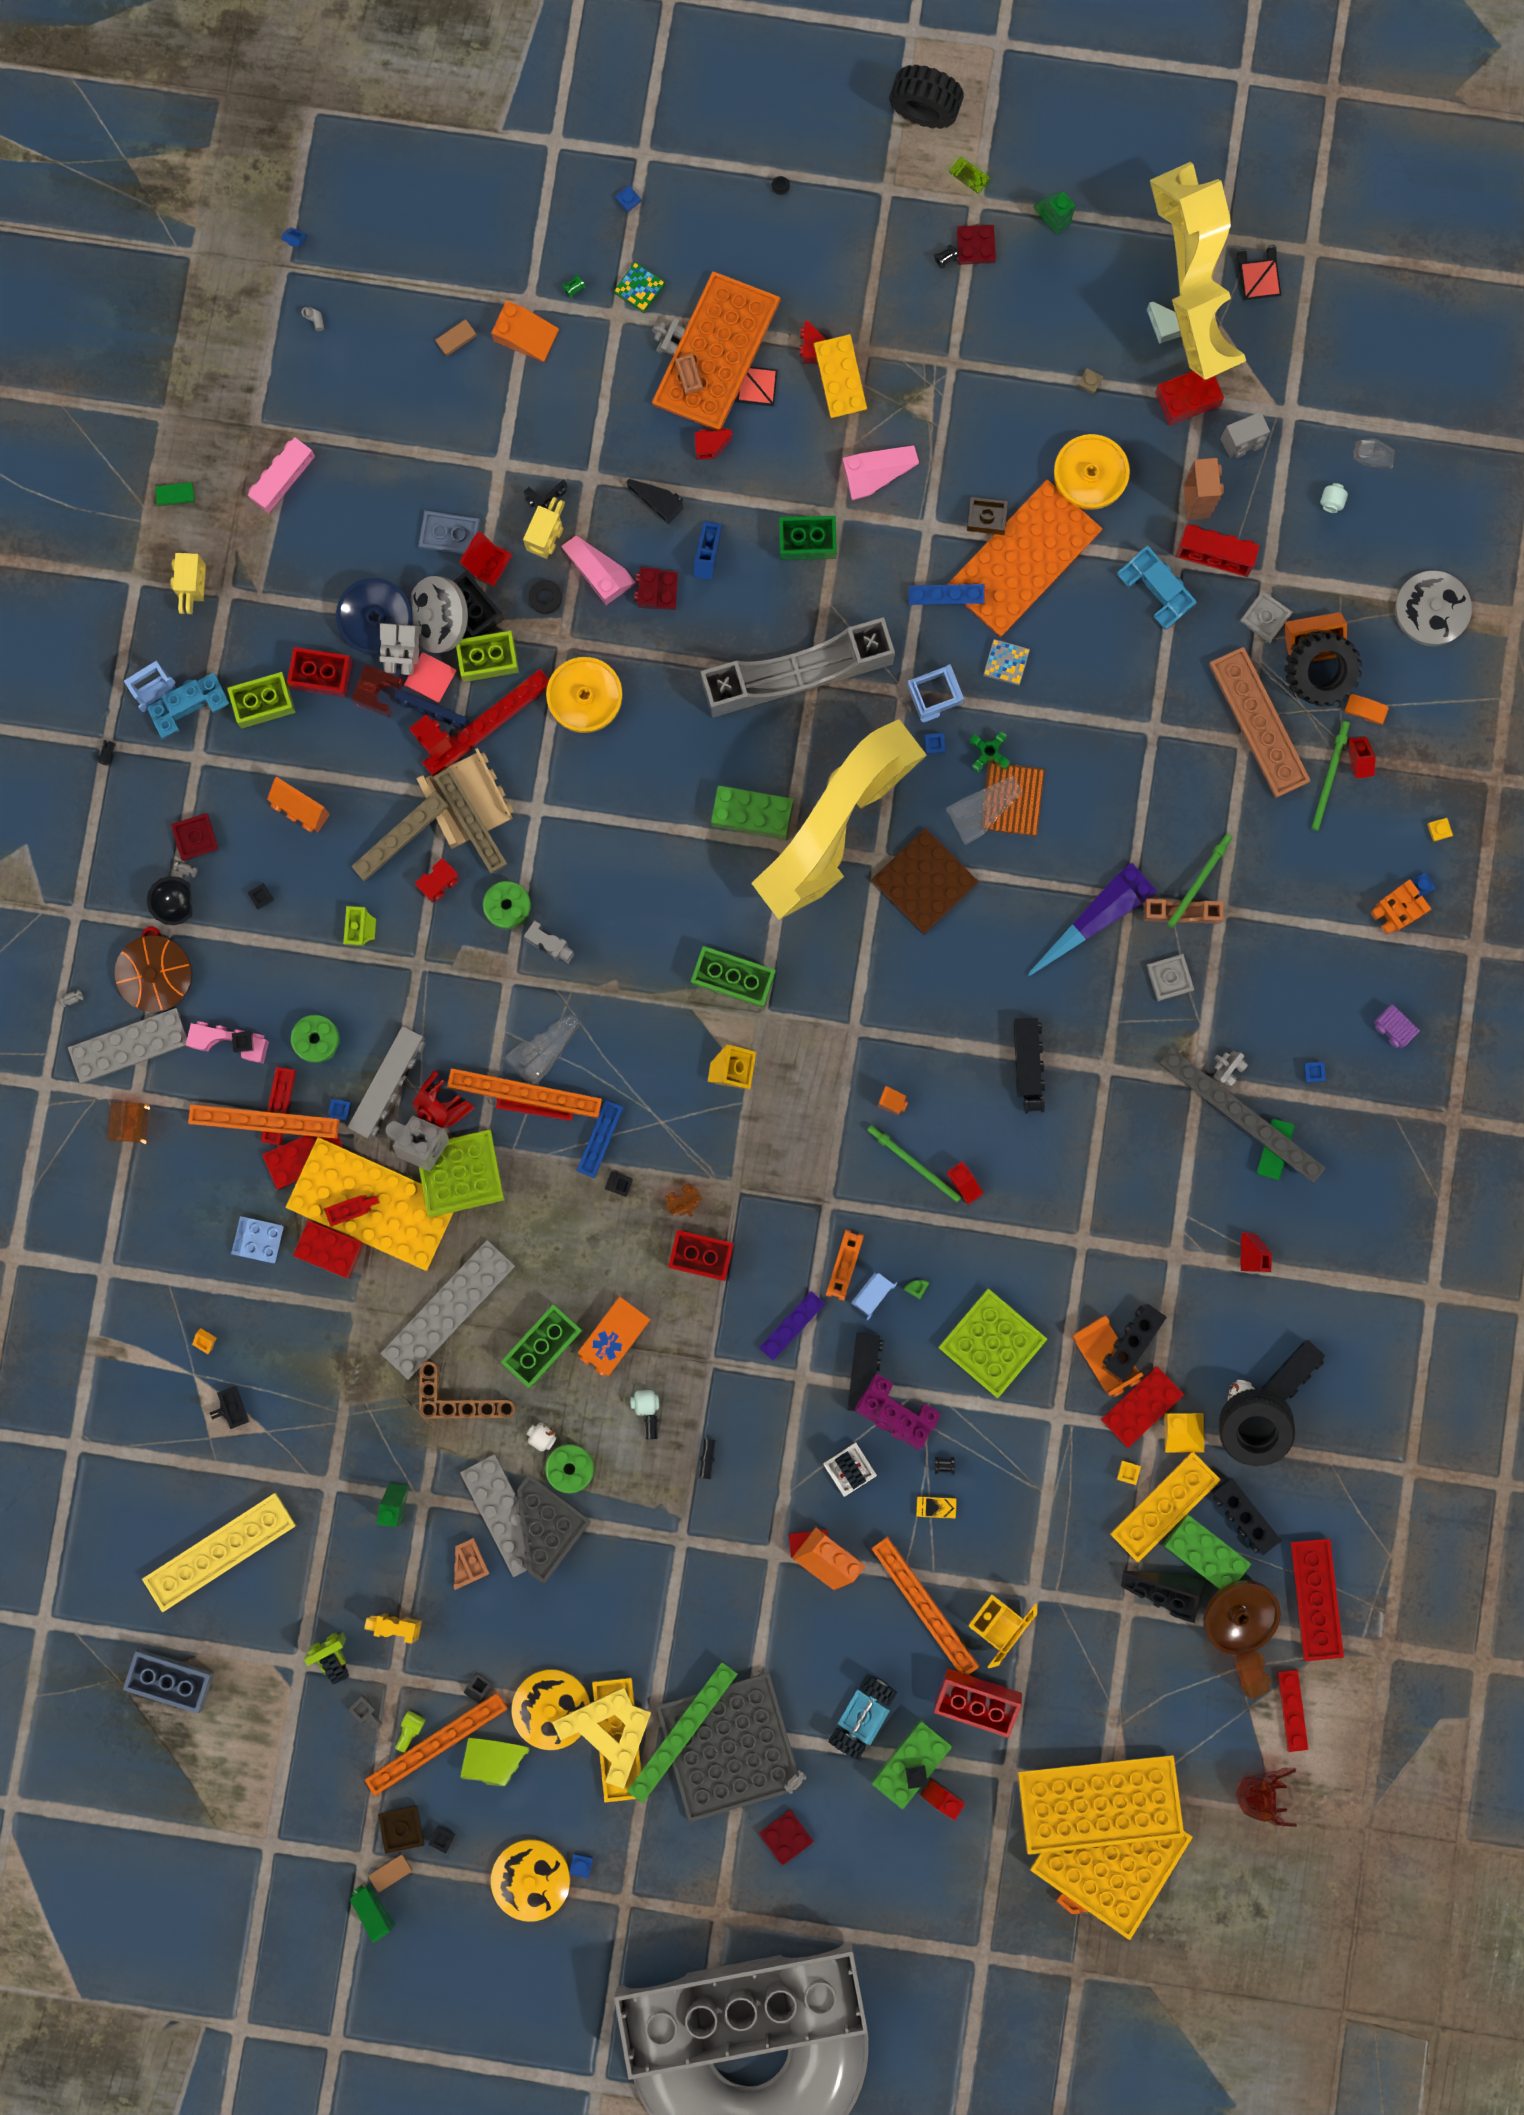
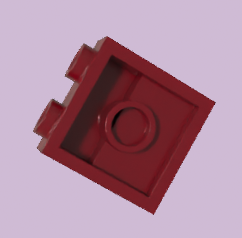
M640 567V572H636V583H639V590H635L634 602H638V608L676 610L678 572Z

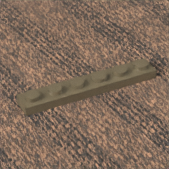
M449 767L433 776L489 872L493 874L507 866L505 859L451 768Z
M434 791L351 867L363 881H366L448 808L449 805L437 791Z

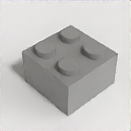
M1259 412L1226 426L1220 439L1229 458H1239L1245 455L1246 451L1251 449L1256 451L1262 448L1270 430L1262 413Z

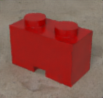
M426 714L412 725L409 730L436 761L453 746L449 742L451 737L445 730L441 732V726L436 719L431 720Z
M443 858L432 867L433 872L427 875L425 873L414 883L432 903L439 901L445 895L444 892L448 888H453L460 878L458 873Z

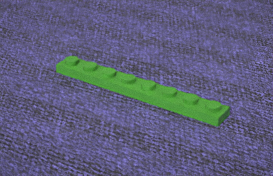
M721 1662L627 1790L629 1794L642 1804L738 1675L737 1672Z

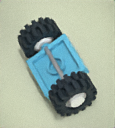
M866 1674L859 1687L862 1691L857 1689L838 1722V1725L849 1731V1733L836 1727L828 1741L836 1749L856 1760L860 1759L867 1747L864 1743L871 1745L890 1711L878 1703L877 1700L890 1706L897 1694L895 1689L870 1674Z

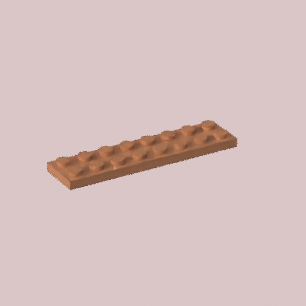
M1242 647L1210 662L1209 666L1275 799L1310 783L1311 780L1245 648Z

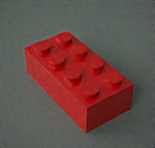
M1186 525L1180 537L1175 555L1176 558L1248 577L1254 567L1260 545L1255 544L1251 540H1239L1234 535H1221L1216 530H1203L1198 525Z
M947 1668L935 1700L934 1713L1009 1738L1022 1705V1693Z

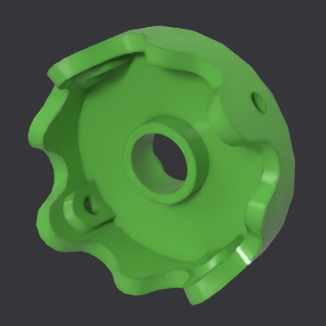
M502 881L488 889L483 899V910L486 918L493 926L511 930L525 924L528 920L531 900L527 891L521 885L512 881ZM504 900L512 902L510 909L505 910L501 907Z
M321 1015L303 1017L295 1024L291 1033L293 1050L301 1059L310 1063H320L332 1059L340 1044L337 1026L330 1019ZM314 1033L320 1036V1040L316 1044L310 1042V1036Z
M562 1445L549 1455L545 1466L546 1477L551 1486L557 1491L568 1494L577 1493L586 1488L594 1476L593 1458L588 1451L579 1445ZM568 1463L575 1466V1472L571 1475L566 1474L564 1471V1467Z

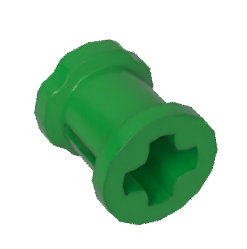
M577 274L574 275L571 281L561 285L570 299L579 290L586 288L584 282Z

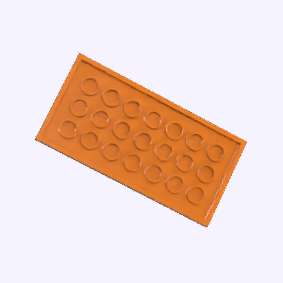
M712 271L654 396L652 405L713 430L720 431L768 330L781 298ZM693 353L704 390L685 395L675 359Z
M1047 479L1006 522L1005 534H995L947 585L984 584L985 604L964 605L1001 638L1101 533L1103 528L1079 507L1069 503L1060 494L1057 487Z

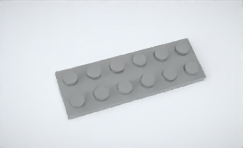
M175 1008L70 1046L68 1050L79 1082L83 1084L185 1047L187 1034L179 1011Z
M496 1454L460 1472L512 1576L515 1577L527 1570L518 1497Z

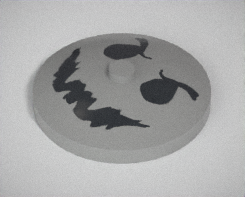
M1425 571L1413 576L1400 589L1395 601V616L1401 630L1411 640L1426 646H1441L1455 640L1466 629L1472 613L1471 599L1465 586L1454 576L1441 571Z
M443 576L424 578L415 586L409 598L412 610V625L422 626L421 634H419V646L432 653L448 652L460 643L466 631L468 621L466 600L458 585L451 579Z

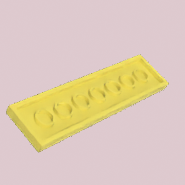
M274 1493L142 1580L160 1610L164 1612L297 1525L277 1493Z

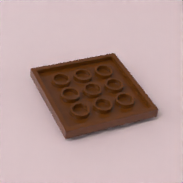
M926 828L871 879V882L923 935L979 882Z

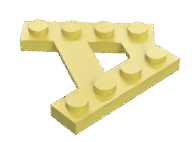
M623 1687L554 1720L552 1723L560 1740L577 1732L584 1736L612 1763L605 1782L624 1789L651 1712L632 1705L626 1689ZM616 1715L625 1724L620 1741L617 1742L598 1722Z

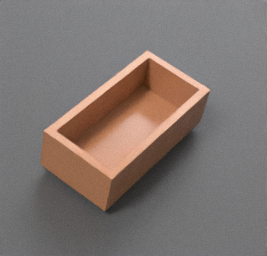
M1217 458L1194 460L1183 483L1187 520L1209 519L1212 512H1214L1215 506H1217L1218 501L1221 499V494L1224 493L1223 483H1220L1219 478L1222 475L1221 464H1218Z

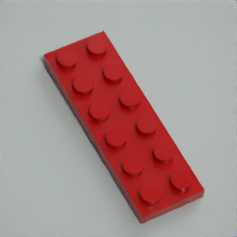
M1326 1538L1290 1542L1303 1661L1344 1658L1331 1540Z

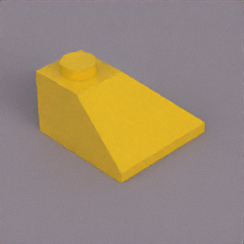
M726 1045L710 1063L707 1082L751 1089L756 1052L733 1045Z
M1204 1413L1164 1414L1165 1452H1204Z

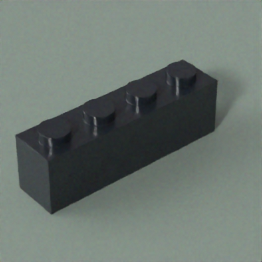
M1038 1018L1014 1019L1017 1097L1040 1096L1042 1091H1045V1081L1041 1080V1072H1044V1062L1040 1061V1053H1043V1043L1039 1042V1034H1042V1024L1038 1023Z
M856 1333L847 1405L848 1411L855 1410L859 1399L867 1390L876 1371H880L881 1359L877 1358L878 1351L882 1352L883 1340H880L879 1335Z
M1304 1340L1261 1389L1276 1393L1284 1401L1288 1397L1291 1399L1298 1392L1296 1388L1301 1383L1305 1384L1311 1378L1310 1373L1314 1369L1318 1370L1323 1365L1325 1355L1309 1340Z

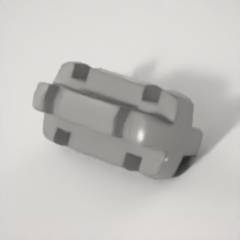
M178 861L175 862L173 868L175 872L178 871L180 874L191 875L192 877L196 876L198 870L196 867L184 863L180 864Z
M76 990L75 993L73 991L65 994L64 997H59V1002L63 1007H66V1004L71 1005L84 998L82 992Z
M800 1770L797 1772V1775L795 1774L788 1781L787 1785H784L785 1790L790 1794L803 1783V1779L806 1780V1775Z

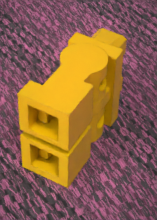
M383 1613L378 1616L371 1615L367 1617L365 1629L374 1631L373 1636L377 1637L402 1636L405 1637L404 1642L412 1644L419 1638L422 1620L407 1617L400 1620L398 1617H389V1614Z

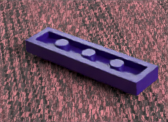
M811 1291L765 1340L759 1349L773 1361L820 1311L825 1303Z

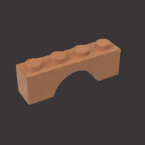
M1146 899L1144 902L1143 922H1169L1180 903L1165 899ZM1224 901L1190 903L1177 923L1220 924L1223 921Z

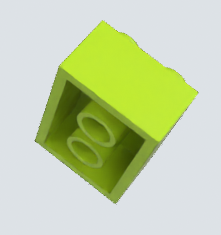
M512 631L465 638L456 646L463 682L519 673Z
M282 672L227 688L237 724L241 729L296 713L289 686L287 685V679Z

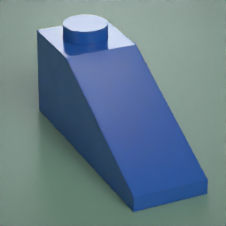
M703 522L694 562L693 577L712 580L722 524Z

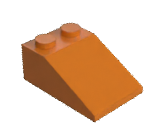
M506 300L491 335L494 342L544 363L559 332V328L526 308Z

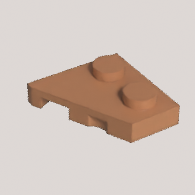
M475 1538L455 1546V1590L490 1574Z

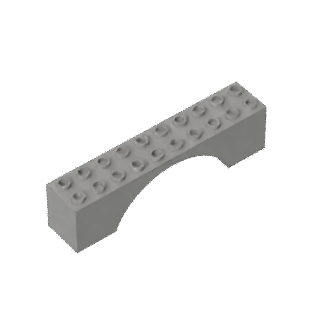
M883 617L849 627L837 636L797 653L763 661L743 662L737 660L701 671V680L712 718L893 665L895 651Z

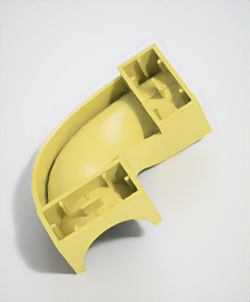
M1188 162L1151 179L1150 184L1158 215L1172 224L1180 296L1172 299L1189 368L1206 380L1245 362L1246 358L1245 354L1223 338L1215 318L1217 309L1231 299L1229 291L1213 281L1216 264L1230 229V214L1222 181L1216 179L1198 185L1194 165L1192 162Z
M900 719L870 733L850 753L842 766L831 773L825 792L797 835L782 854L752 882V885L778 920L823 897L844 877L837 867L840 865L844 854L846 825L856 803L861 809L881 799L927 756Z

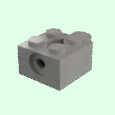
M413 1115L406 1125L392 1121L386 1127L388 1138L395 1141L393 1148L397 1157L428 1171L432 1169L450 1141L445 1129Z

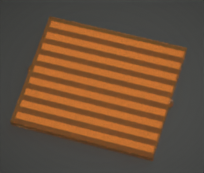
M988 762L980 829L1006 832L1007 834L1037 836L1045 769L1015 764L1009 765L1004 770L997 763Z

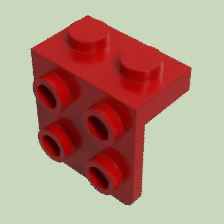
M477 532L462 555L460 564L478 581L494 587L511 559L512 554L495 546L483 533Z

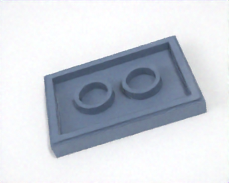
M424 510L418 547L420 549L463 555L476 533L479 532L480 519Z

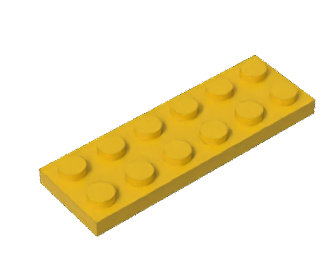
M1192 1451L1110 1535L1136 1562H1139L1221 1479Z
M632 1677L592 1682L594 1701L625 1687L632 1705L635 1706ZM616 1715L598 1722L617 1742L620 1741L625 1724ZM639 1748L624 1789L605 1782L612 1763L599 1751L604 1802L636 1799L627 1790L641 1772Z

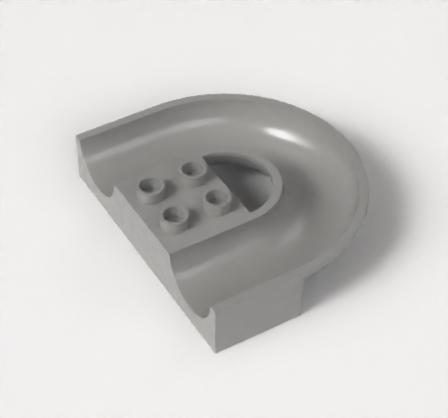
M851 1941L843 1943L837 1949L818 1955L800 1958H786L777 1955L689 1972L678 1980L646 1988H628L625 1985H621L616 1988L614 2000L628 2079H634L640 2099L649 2115H849L856 2103L867 2069L868 2030ZM788 2049V2055L781 2070L767 2082L758 2085L745 2086L733 2083L721 2075L713 2064Z

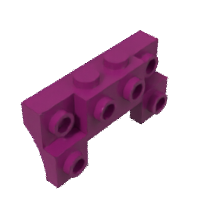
M878 1373L875 1374L867 1390L859 1399L854 1411L875 1423L879 1429L891 1433L895 1439L904 1441L916 1450L922 1449L930 1431L934 1430L941 1413L927 1404H923L918 1414H914L888 1397L894 1383Z

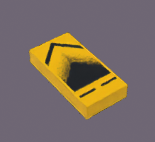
M917 1497L916 1517L956 1518V1498Z

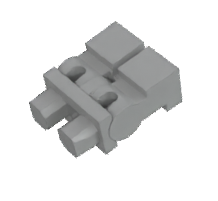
M380 623V662H384V673H396L398 663L402 664L401 674L413 675L415 664H419V634H421L422 626Z
M534 920L524 935L525 940L539 950L543 947L546 953L552 956L555 961L558 962L561 959L569 964L575 954L574 951L568 948L567 942L563 939L560 941L557 936L547 935L542 931L541 924Z

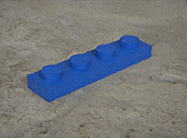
M984 584L909 586V605L985 604Z
M605 1100L577 1172L595 1179L624 1107Z

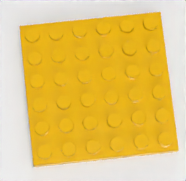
M1184 1831V1837L1039 1853L1029 1870L1119 1934L1131 1940L1193 1837Z

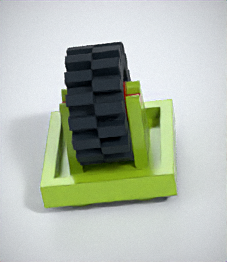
M343 1632L331 1634L326 1638L327 1641L321 1644L320 1642L314 1643L309 1647L310 1650L307 1651L304 1658L307 1667L317 1662L323 1674H326L334 1685L349 1677L345 1663L346 1659L341 1651L346 1641Z

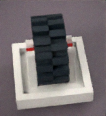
M856 1442L823 1463L844 1497L877 1476Z

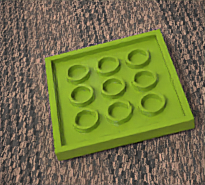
M491 1129L449 1139L450 1141L430 1171L419 1167L428 1218L504 1201Z
M987 1289L938 1348L998 1399L1047 1341V1338L990 1289Z

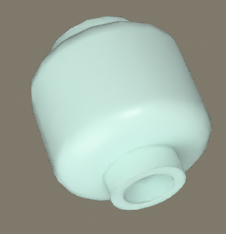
M1333 483V485L1325 487L1320 500L1325 511L1337 513L1344 508L1348 493L1343 489V485Z
M637 1390L634 1397L630 1398V1407L635 1410L638 1416L653 1415L659 1409V1397L655 1395L653 1390Z

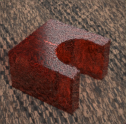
M365 665L351 700L357 706L390 718L392 711L387 704L378 701V694L385 687H394L397 690H401L404 683L400 677Z

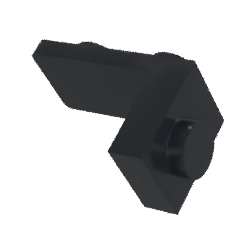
M563 479L543 499L528 487L524 491V500L530 507L535 506L537 508L541 506L548 509L553 497H562L566 493L567 482Z

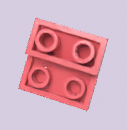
M422 652L419 656V664H415L413 675L408 676L404 686L438 704L457 670Z

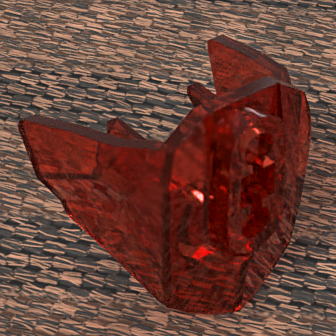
M1283 1767L1278 1771L1243 1777L1235 1794L1243 1813L1251 1818L1269 1822L1275 1826L1297 1827V1823L1284 1821L1281 1817L1276 1816V1813L1287 1811V1808H1276V1789L1287 1788V1785L1278 1781V1779L1295 1773L1296 1768Z

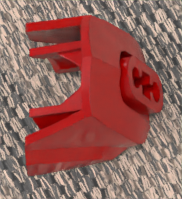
M434 1070L419 1089L412 1105L418 1118L441 1128L451 1127L476 1107L467 1100L460 1104L461 1099L459 1095L451 1102L439 1103L436 1099V1094L441 1090L440 1086L444 1083L443 1080L439 1081L428 1092L426 1091L439 1074Z

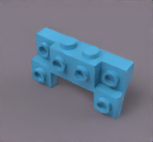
M1147 545L1128 564L1119 570L1117 575L1128 588L1139 579L1143 581L1164 606L1153 617L1166 631L1181 616L1194 607L1197 601L1185 589L1182 580L1171 573L1170 566L1165 562L1163 563Z
M212 673L198 681L196 679L188 680L181 687L168 690L161 700L146 708L161 738L164 740L166 739L165 737L180 731L175 720L207 704L212 712L216 713L217 710L227 705L230 706V703L216 674Z

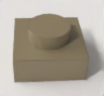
M1087 368L1077 387L1094 395L1103 376Z

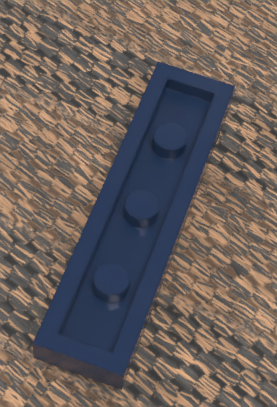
M399 690L395 693L394 697L398 701L397 704L402 707H413L416 712L422 715L426 713L431 714L433 719L435 718L440 722L446 720L450 722L451 726L458 729L468 726L469 721L465 716Z

